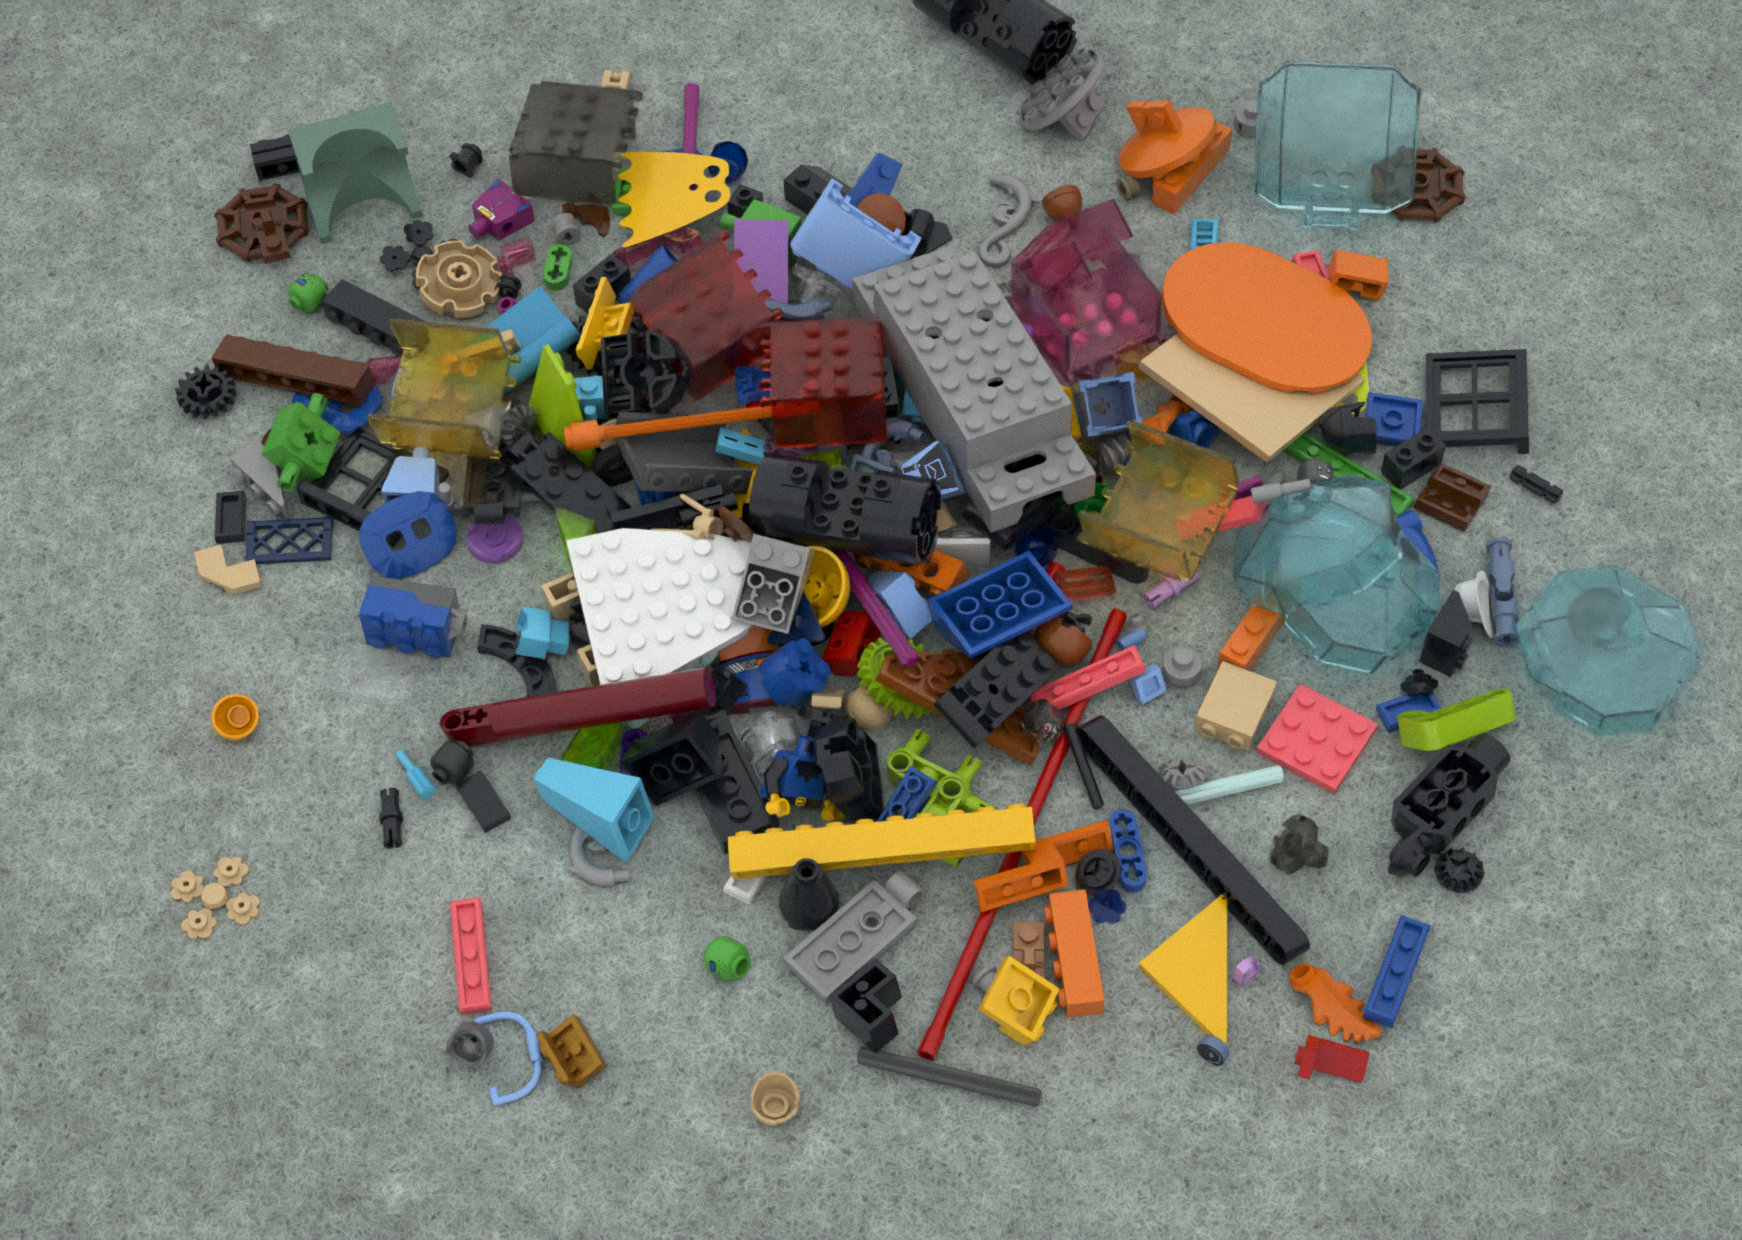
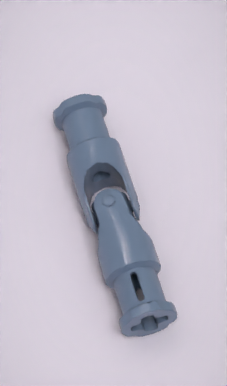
M1496 537L1489 540L1486 544V549L1490 552L1488 575L1492 584L1490 589L1492 621L1496 625L1494 643L1500 647H1512L1520 642V634L1516 631V623L1519 619L1517 594L1514 584H1512L1515 576L1514 562L1510 558L1512 541L1505 537Z

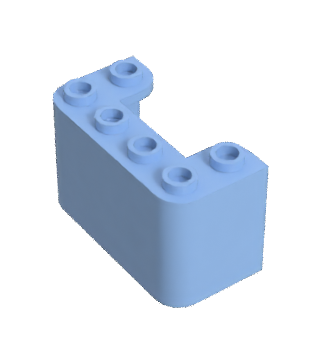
M832 178L796 232L790 245L792 252L797 257L808 260L815 265L817 270L837 279L838 283L844 288L853 290L852 278L909 260L922 237L911 230L906 236L899 235L901 230L898 228L894 232L890 231L849 203L851 197L847 195L844 198L840 193L843 185Z

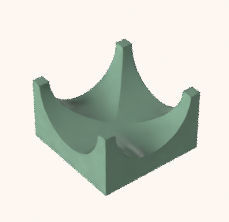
M392 102L288 130L307 202L321 244L332 242L331 228L337 216L350 205L363 200L386 199L394 201L407 209L413 219L423 217L405 156L409 154L408 147Z

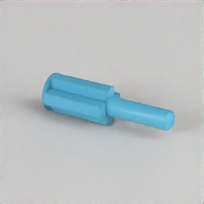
M402 749L398 750L395 755L407 770V778L421 798L427 799L433 796L437 789L422 768L414 766Z

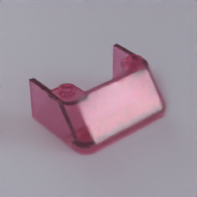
M1111 199L1052 222L1011 261V265L1017 274L1051 293L1064 295L1075 286L1093 279L1085 260L1090 259L1093 262L1102 258L1105 255L1104 251L1110 245L1127 240L1133 234L1115 199Z

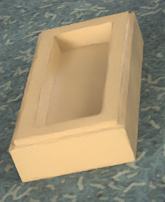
M823 689L820 693L812 695L811 706L814 708L840 709L845 701V690Z

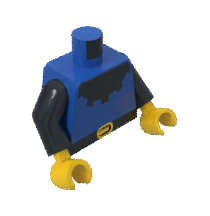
M799 736L795 751L780 749L777 751L773 762L765 770L763 775L764 783L760 794L771 800L767 802L765 807L769 814H776L778 817L789 814L790 805L820 808L821 804H824L825 807L821 812L823 820L827 822L838 821L845 817L829 801L831 793L827 787L823 771L815 763L813 738Z

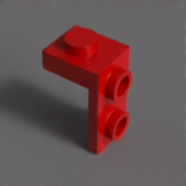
M1308 1035L1305 1047H1298L1294 1064L1300 1065L1298 1077L1310 1080L1312 1070L1314 1069L1362 1082L1370 1053Z

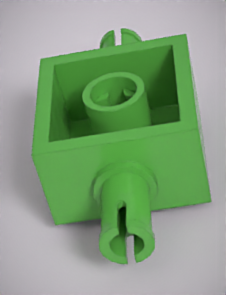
M755 199L741 218L730 215L727 212L722 215L719 223L720 228L733 233L734 219L788 220L789 273L799 258L792 252L790 242L802 225L800 216Z
M312 394L308 407L298 401L279 410L262 451V456L283 470L277 486L281 488L284 483L282 490L285 492H293L297 480L299 482L304 480L309 483L324 476L340 435L339 430L321 418L328 404L326 397L321 402L323 398L321 394Z

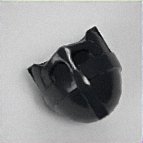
M1365 402L1340 405L1329 410L1319 419L1322 438L1329 447L1341 452V454L1376 453V421L1374 418L1359 417L1360 410L1365 405Z

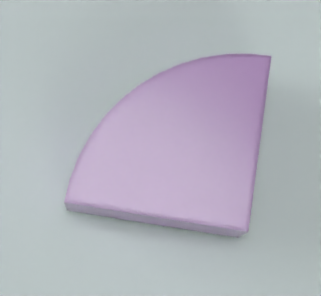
M1252 956L1244 959L1235 967L1233 980L1238 985L1245 986L1262 969V964Z

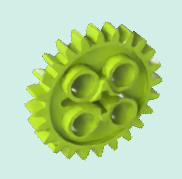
M880 637L875 643L870 642L868 647L864 649L857 664V667L860 668L857 676L863 678L859 685L868 687L865 695H874L876 698L873 704L883 703V711L891 708L893 709L894 716H897L899 712H903L905 719H908L911 713H913L916 719H919L922 713L929 717L932 711L912 702L910 699L875 680L886 656L895 654L888 642ZM909 639V643L915 652H924L923 643L916 647L914 646L913 639Z

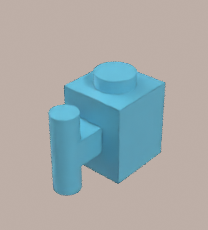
M603 376L575 378L577 386L575 392L580 402L579 407L583 420L590 421L607 418L604 414Z

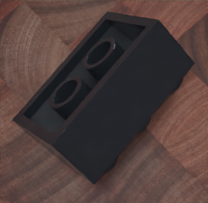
M801 164L784 179L785 200L807 215L832 178L843 185L840 190L843 197L852 188L818 166Z
M700 710L635 740L621 761L632 776L641 778L645 792L656 806L718 779L725 773L717 732Z

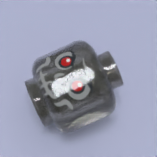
M1039 699L1025 705L1022 710L1021 726L1035 740L1040 743L1053 742L1063 733V727L1065 726L1064 714L1050 701Z

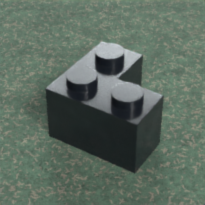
M877 959L873 960L829 996L835 1018L874 1053H877L899 1035L893 1012L889 1010L892 1005L902 998L896 975Z

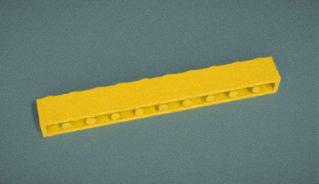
M1012 804L1003 810H995L994 807H982L973 813H965L964 810H951L947 812V815L934 816L933 813H921L912 819H904L903 816H891L882 822H874L873 819H861L852 825H844L842 822H830L826 824V827L813 828L812 825H800L792 831H783L782 828H770L761 834H753L752 831H740L735 833V836L728 837L730 873L734 880L790 874L793 866L804 858L813 859L824 871L1036 850L1032 807H1026L1025 804Z

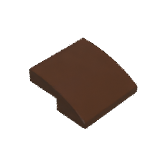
M1440 463L1430 476L1427 486L1416 499L1414 508L1462 531H1466L1486 499L1491 485Z

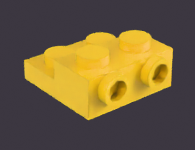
M1007 956L1003 959L978 1010L1000 1024V1031L1025 1046L1031 1042H1037L1045 1030L1043 1022L1046 1016L1051 1015L1056 1008L1058 1001L1055 998L1060 989L1011 956Z

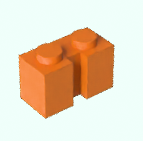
M1336 249L1328 266V280L1331 281V284L1341 287L1348 294L1351 290L1359 292V297L1380 301L1388 284V259Z

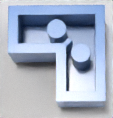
M876 571L867 579V582L906 639L913 638L932 621L929 603L919 595L915 588L914 580L907 573Z

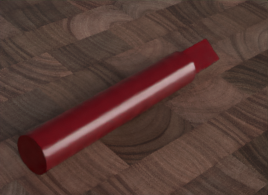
M708 667L454 709L446 712L441 717L439 725L449 741L455 742L460 740L470 747L711 708L715 706L716 691L711 671Z

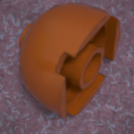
M1058 616L1039 625L1035 631L1034 638L1061 667H1074L1079 664L1093 646L1092 640L1074 625L1068 627L1061 624L1064 619Z

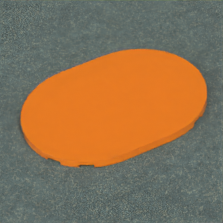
M1223 242L1196 247L1181 255L1171 265L1166 274L1161 292L1164 306L1163 312L1169 325L1174 326L1181 335L1180 339L1201 355L1262 385L1292 393L1293 390L1307 391L1309 394L1328 392L1330 388L1339 385L1344 386L1352 381L1361 372L1368 359L1372 345V334L1367 317L1358 303L1341 287L1331 284L1330 280L1268 250L1241 243Z

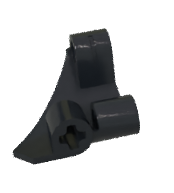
M913 209L911 213L904 211L906 223L902 236L908 235L911 230L922 237L910 259L930 253L952 240L947 225L934 221V217L930 212L923 209Z

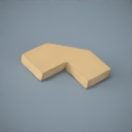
M222 545L194 552L201 580L209 584L214 583L221 586L225 591L232 594L262 587L255 559L227 566Z

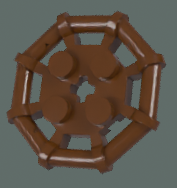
M1403 146L1395 149V152L1380 163H1375L1371 168L1374 188L1372 198L1375 202L1379 201L1392 211L1401 221L1404 219H1424L1438 222L1442 216L1457 205H1462L1466 199L1463 193V168L1453 164L1434 147L1428 150L1404 149ZM1397 162L1402 164V166L1399 168L1398 166L1395 168L1392 167ZM1435 163L1441 167L1439 171L1434 167ZM1384 177L1391 178V184L1384 186ZM1415 180H1420L1422 185L1415 184ZM1446 180L1452 181V187L1446 186ZM1395 195L1397 197V200L1400 203H1402V206L1394 199H1392L1390 196ZM1442 196L1447 198L1445 202L1438 206L1437 202ZM1410 205L1427 206L1428 209L1410 208Z
M275 183L269 187L247 190L241 188L234 198L222 209H217L215 213L218 229L217 244L241 256L243 261L251 262L252 259L263 258L261 247L255 248L256 245H260L254 219L261 217L259 211L270 209L271 215L280 213L284 232H291L286 237L289 249L303 236H307L310 231L307 225L306 208L308 204L306 200L296 197L281 188L280 184ZM281 199L286 203L279 205L276 201ZM244 203V208L240 211L238 207ZM295 212L296 221L289 220L288 214ZM228 222H234L235 227L228 229ZM237 238L243 239L245 247L234 240Z

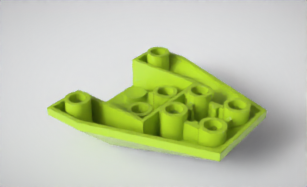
M547 344L542 349L529 406L537 414L535 419L537 425L534 429L540 439L544 441V436L549 431L565 446L563 427L570 426V423L583 422V417L579 407L578 396L574 391V388L577 387L574 377L570 372L566 373L563 368L565 366L558 352L554 354L549 344ZM573 448L568 449L592 470L593 460L597 456L595 448L573 451Z

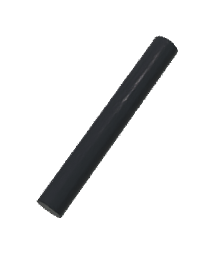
M1074 723L1067 724L1063 728L1093 809L1104 806V802Z

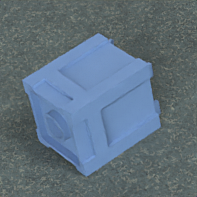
M1134 372L1095 380H1083L1068 385L1072 389L1081 429V437L1079 439L1143 427L1142 416L1139 417L1133 386L1136 383ZM1098 399H1102L1103 403H1107L1108 409L1104 410V415H1100L1099 411H1094L1093 405L1098 404Z

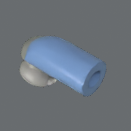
M1136 612L1129 616L1128 634L1116 641L1121 651L1134 645L1137 646L1146 639L1148 625L1142 613Z

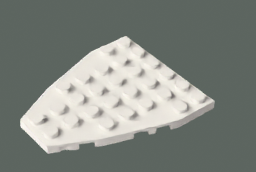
M628 528L566 540L600 685L674 673L681 668L686 670L693 666V661L706 654L709 657L748 633V629L753 625L733 620L732 616L751 543L741 539L734 542L731 537L711 534V536L715 537L712 540L706 537L699 539L687 536L681 532Z

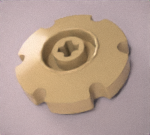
M448 241L434 246L433 255L424 254L421 257L416 269V286L421 287L420 298L431 310L441 315L445 312H452L454 318H469L484 313L485 304H495L499 298L500 291L498 287L495 290V286L502 273L497 271V259L482 246L475 244L473 247H467L464 245V241Z

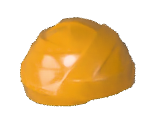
M243 694L224 696L216 702L211 711V724L215 732L222 738L233 741L248 737L256 729L259 722V712L256 703L250 697Z

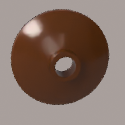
M719 504L716 508L726 526L723 533L731 537L734 542L740 538L751 543L755 533L736 515Z

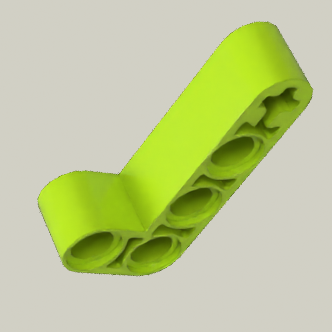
M1506 688L1491 690L1431 713L1415 710L1397 715L1402 746L1423 751L1438 750L1516 720L1512 691Z

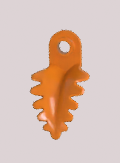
M1309 963L1299 964L1291 970L1289 974L1291 987L1295 991L1309 995L1312 1001L1314 1022L1318 1025L1329 1022L1328 1029L1331 1036H1336L1343 1030L1344 1041L1348 1042L1354 1036V1042L1359 1043L1363 1038L1365 1042H1368L1371 1038H1378L1381 1035L1379 1031L1381 1026L1377 1025L1378 1023L1363 1018L1364 1011L1360 1010L1364 1007V1003L1361 1000L1350 999L1353 993L1350 985L1333 980L1327 970L1312 967Z

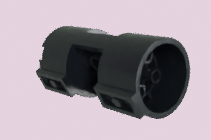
M912 0L918 10L1032 85L1039 80L1043 81L1047 77L1046 73L1053 67L1057 68L1058 62L1064 56L1068 55L1070 57L1078 40L1075 38L1076 32L1072 30V25L1076 23L1075 20L1046 0Z
M768 453L762 458L752 484L749 503L750 529L756 535L795 545L820 546L861 553L867 557L921 565V563L929 564L937 544L938 526H936L937 510H941V490L936 479L881 470L871 474L829 467L828 463L824 461Z

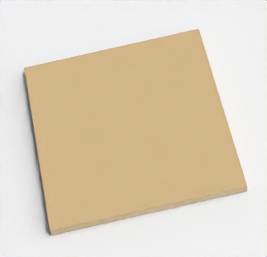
M1179 333L1142 359L1138 366L1141 371L1266 463L1314 426L1326 412L1337 407L1362 387L1365 382V378L1358 374L1346 385L1330 388L1328 392L1309 394L1307 391L1296 390L1289 393L1276 390L1201 355L1182 341Z

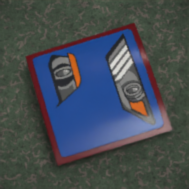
M775 650L744 654L718 663V665L748 685L727 715L750 713L749 708L778 706L765 691L762 681L765 679L764 670L760 672L762 661L774 653Z

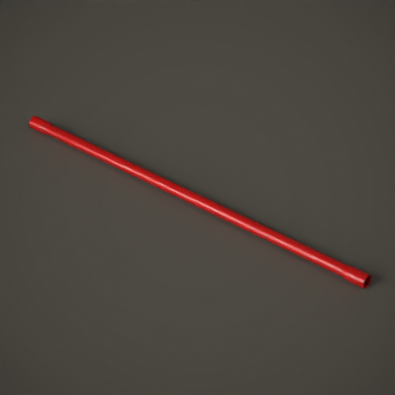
M1117 608L1111 610L1089 665L1109 656L1115 640L1119 637L1127 619V614L1123 610ZM1091 696L1071 705L1031 795L1027 807H1032L1034 826L1070 746L1063 727L1070 723H1074L1076 728L1078 727ZM1022 852L1006 853L998 873L1016 868ZM999 907L980 912L930 1027H928L917 1051L921 1058L934 1061L944 1039L945 1030Z

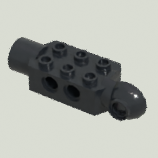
M1479 734L1466 748L1448 745L1393 801L1391 823L1402 839L1397 842L1390 853L1389 874L1395 876H1406L1409 874L1413 877L1419 876L1430 861V854L1428 853L1440 855L1495 797L1498 775L1510 763V755L1501 742L1490 735Z

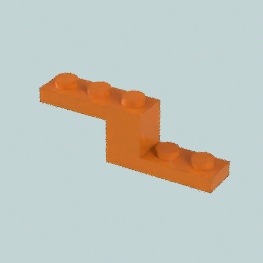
M1104 820L1036 840V850L1021 851L1024 866L974 880L977 903L981 912L1067 887L1068 880L1065 865L1080 861L1087 853L1093 850L1105 849L1114 851L1108 822Z

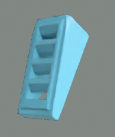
M1192 219L1190 250L1218 242L1219 220ZM1197 230H1205V231H1213V232H1200V231H1197Z

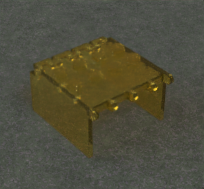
M390 318L389 324L401 348L404 350L399 369L402 371L398 372L393 392L398 396L392 397L388 416L368 414L367 419L380 443L392 444L394 449L414 450L416 447H423L433 453L500 459L501 451L493 449L495 436H501V427L497 426L500 411H510L511 409L510 403L503 402L505 387H514L517 381L513 377H508L510 364H520L521 357L509 354L500 331L496 328Z
M1130 419L1128 427L1133 444L1127 443L1125 450L1132 455L1126 466L1116 464L1114 467V471L1121 475L1114 489L1104 487L1101 491V494L1108 498L1101 513L1080 511L1079 518L1084 533L1079 532L1077 539L1082 543L1179 582L1181 578L1187 581L1192 580L1201 563L1198 558L1193 556L1204 558L1214 539L1209 533L1216 534L1226 516V512L1219 508L1229 510L1238 493L1236 490L1239 487V479L1235 459Z

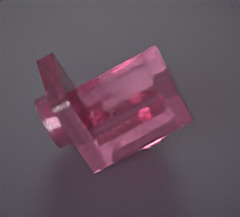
M530 237L499 245L501 256L497 257L501 272L506 271L507 274L514 276L512 267L536 261Z

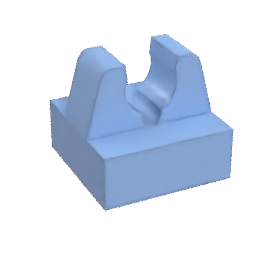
M1154 663L1145 668L1146 672L1128 679L1136 700L1142 705L1167 692L1160 667Z

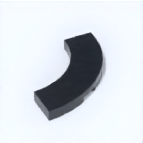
M481 624L477 647L478 653L492 655L511 664L525 681L527 697L557 692L554 674L546 659L517 655L516 649L521 637L517 636L515 632L502 627Z

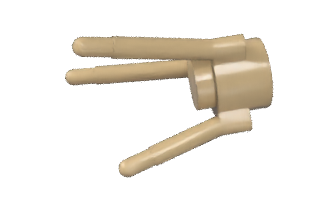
M680 494V498L700 511L702 515L697 516L693 525L686 527L687 530L651 529L681 532L684 535L699 539L706 537L714 540L715 537L711 536V534L721 536L723 521L719 517L714 516L712 509L705 508L685 494Z

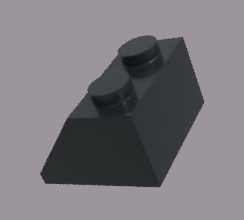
M1453 590L1427 631L1419 661L1448 677H1452L1456 668L1462 670L1469 656L1467 652L1473 642V639L1469 637L1472 624L1458 591Z

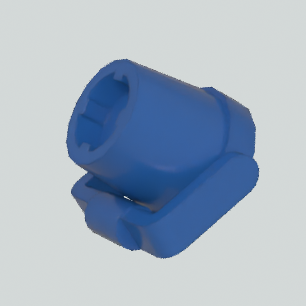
M1193 410L1188 414L1182 413L1177 417L1171 427V436L1189 452L1200 456L1211 447L1215 436L1219 434V428L1207 418L1206 420H1201L1204 416Z

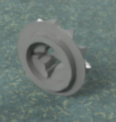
M1180 757L1178 760L1170 759L1169 763L1161 765L1159 775L1171 788L1189 789L1201 784L1206 779L1207 769L1200 760L1195 761L1193 757L1188 759Z

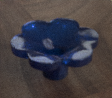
M1099 889L1095 891L1094 898L1088 902L1089 911L1093 913V918L1098 923L1106 921L1111 924L1117 923L1120 920V914H1123L1127 908L1125 901L1121 899V895L1117 890L1106 891Z

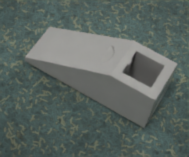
M255 439L230 457L233 466L231 472L240 484L245 482L249 486L251 494L257 500L262 498L266 502L268 510L274 516L279 514L284 520L290 519L282 487L278 488L277 482L280 479L277 465L261 455L264 446Z

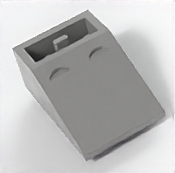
M753 534L732 619L789 634L809 575L815 550Z

